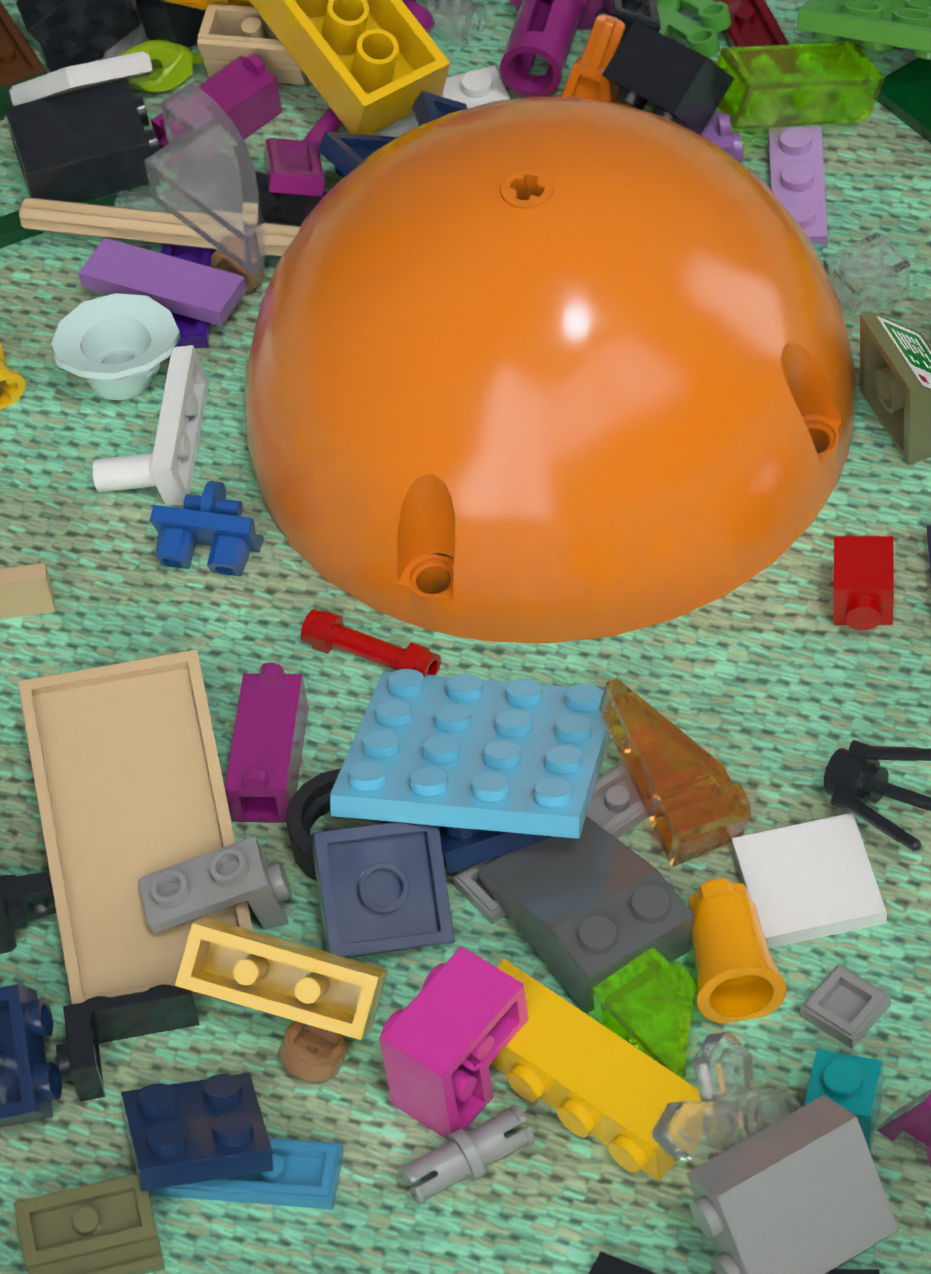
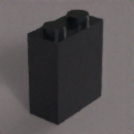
M126 78L5 108L13 147L30 198L78 203L157 182L153 161L161 159L157 136L154 129L144 130V127L149 126V119L142 96L132 97Z

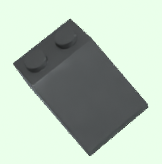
M588 816L585 818L579 839L551 837L505 854L478 869L480 880L576 1005L586 1014L685 955L690 950L694 914L658 869Z

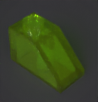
M652 947L592 988L595 1020L689 1083L696 1025L695 994L697 993V988L689 972L680 963L674 961L670 964Z

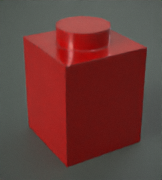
M834 536V625H849L857 630H870L878 625H893L894 537Z

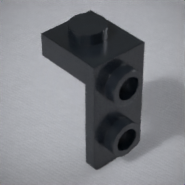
M157 985L149 988L147 991L115 997L97 996L89 998L82 1003L63 1006L67 1042L56 1044V1055L62 1082L73 1080L80 1102L105 1097L99 1044L200 1025L193 992L178 986Z

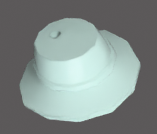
M114 293L82 302L59 321L51 342V351L58 367L79 377L87 378L90 386L98 395L110 400H125L140 395L150 386L153 375L160 369V362L171 356L173 348L179 340L180 333L171 311L146 295Z

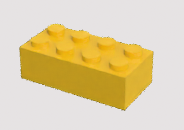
M249 0L350 134L371 135L414 113L412 105L421 91L438 96L443 95L450 62L402 0Z

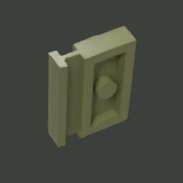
M137 1173L14 1202L28 1274H147L165 1269L150 1190L141 1191Z

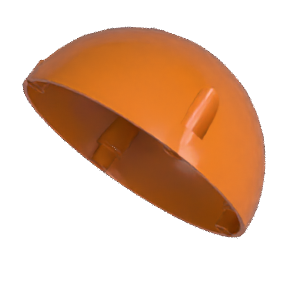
M526 97L494 101L449 113L405 132L369 155L333 187L305 218L297 235L278 262L260 305L245 373L247 442L251 465L265 507L291 547L327 581L371 608L427 630L482 641L550 644L611 637L673 620L729 594L773 564L804 533L828 501L840 478L853 437L856 391L855 367L840 300L809 237L766 183L718 145L665 117L625 104L581 97Z

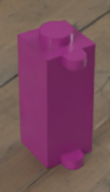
M252 53L247 58L241 55L151 120L152 129L156 133L161 152V159L159 161L166 168L173 170L177 167L180 150H193L220 158L282 113L277 79L265 70L264 62L257 54Z
M268 662L262 664L259 673H243L225 785L232 822L286 823L290 800L297 792L309 706L303 675L285 674L283 667L277 663Z

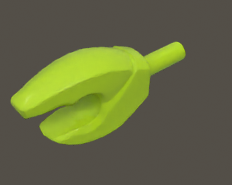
M164 40L141 42L119 55L123 56L143 51L149 53L150 61L153 64V71L146 76H140L129 81L134 89L147 93L167 92L179 87L192 77L193 66L204 64V58H202L200 52L191 53L186 46Z

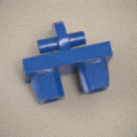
M212 480L207 482L202 496L186 494L183 502L184 509L153 505L149 521L158 532L156 558L162 566L190 569L195 545L201 544L211 546L207 563L211 572L241 576L249 559L250 551L260 553L264 542L263 535L256 534L252 518L241 517L242 501L226 499V488L222 482Z

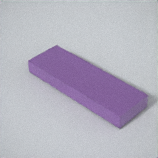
M104 238L78 273L82 287L109 295L114 293L146 295L173 313L219 326L224 325L247 291L245 276Z

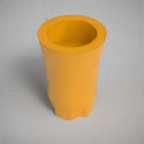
M727 878L712 879L702 883L699 890L689 897V909L695 916L692 941L697 971V1007L705 1018L718 1024L766 1017L782 1004L787 988L770 953L762 931L757 907L751 901L750 893L743 883H733Z

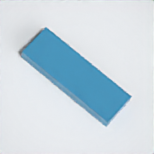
M269 1138L272 1147L273 1171L150 1190V1195L333 1210L344 1154L342 1143Z

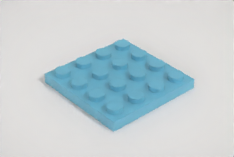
M400 669L394 672L383 671L330 793L331 816L579 839L616 720L618 691L602 690L591 684H576L566 687L542 685L531 679H517L511 682L483 680L472 674H458L452 677L427 675L424 678L422 673L412 669Z

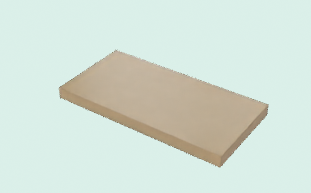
M197 649L18 681L72 1004L82 1003L89 998L97 996L115 997L147 991L149 988L157 985L175 986L191 925L205 917L253 931L247 901L154 933L147 923L139 887V879L145 875L235 843ZM192 991L194 997L205 995L202 993Z

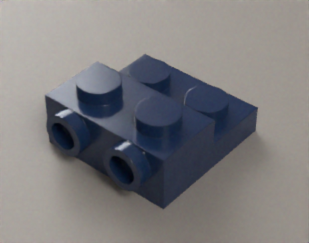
M21 984L0 987V1127L54 1117L52 1101L59 1100L62 1095V1082L59 1070L53 1061L46 1062L43 1037L51 1036L53 1033V1016L50 1006L45 998L38 999L36 990Z

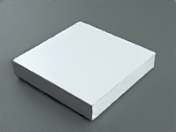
M143 51L65 67L12 86L9 92L13 106L123 78L127 80L153 71L149 53Z
M853 813L732 838V851L742 883L748 889L751 901L757 907L762 931L769 948L887 923V911Z

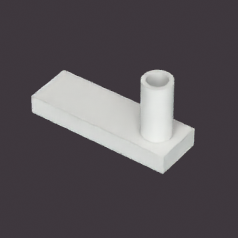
M193 345L174 347L170 356L153 453L95 459L92 475L98 492L156 486L165 505H183L185 495L190 494L209 380Z

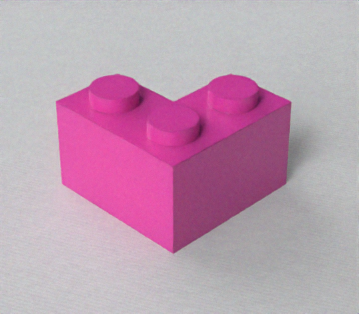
M462 946L446 964L440 963L436 965L427 975L420 993L405 1009L396 1010L388 1018L379 1037L392 1105L447 1140L448 1135L462 1128L465 1131L494 1098L489 1065L529 1020L524 984Z

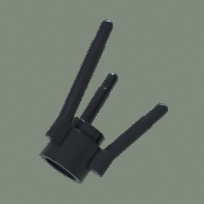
M853 740L850 743L849 749L839 748L831 756L824 774V789L828 795L832 796L831 805L854 813L910 850L918 851L921 848V842L866 804L868 802L877 803L883 796L931 811V797L888 783V770L880 766L879 760L931 761V748L872 746Z

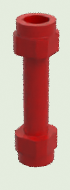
M313 609L307 614L302 624L301 640L312 645V648L329 654L331 649L335 647L394 670L412 669L419 671L423 674L424 678L427 675L436 676L440 670L441 657L436 653L430 652L429 648L411 642L405 649L344 626L342 616L330 611Z

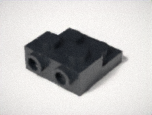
M131 0L15 1L27 32L39 42L51 72L65 67L93 62L141 25Z

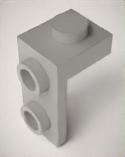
M255 836L145 875L139 879L147 923L154 933L244 901H248L264 930L289 924L283 900L292 897L287 875L280 862L272 865L269 863Z

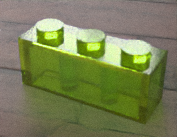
M856 42L721 48L716 63L735 78L718 105L723 114L729 115L730 124L734 129L859 122L870 118L885 79Z

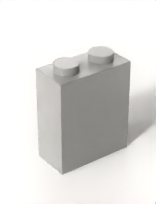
M825 1095L686 1173L696 1197L695 1200L690 1202L693 1217L702 1232L709 1239L713 1240L719 1255L712 1259L716 1274H825L899 1230L857 1116Z

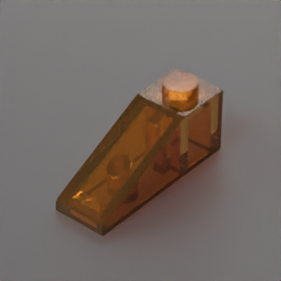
M618 678L606 682L599 706L600 713L671 867L732 845V838L743 836L748 820L751 817L750 803L743 787L739 783L732 784L724 765Z

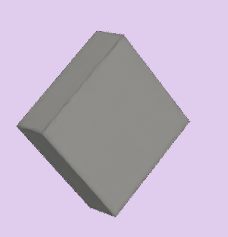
M837 964L800 1006V1017L853 1049L891 1006V996Z

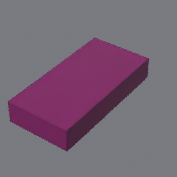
M279 138L265 139L264 163L269 192L323 197L324 174L318 144L313 141Z

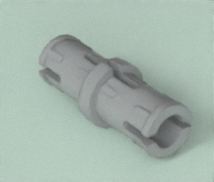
M513 1105L507 1111L467 1133L461 1128L449 1134V1142L408 1164L399 1166L400 1176L403 1183L408 1181L412 1183L428 1173L431 1174L429 1178L408 1189L416 1203L420 1205L426 1199L468 1176L472 1177L473 1181L486 1174V1166L526 1145L533 1144L535 1139L530 1126L524 1129L522 1127L504 1137V1132L527 1120L521 1110L516 1105Z

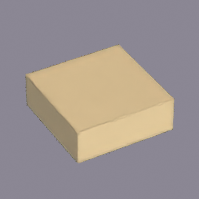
M46 563L0 569V619L55 612V596Z

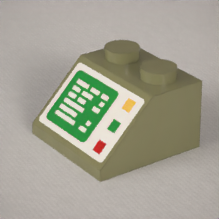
M872 311L860 314V391L908 465L931 458V346L922 333Z

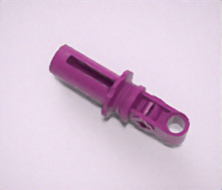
M509 0L516 8L518 14L500 63V74L504 83L512 91L525 97H544L551 94L560 83L577 29L588 30L593 26L597 17L596 14L603 8L602 0ZM536 55L543 57L549 62L546 74L543 76L530 75Z

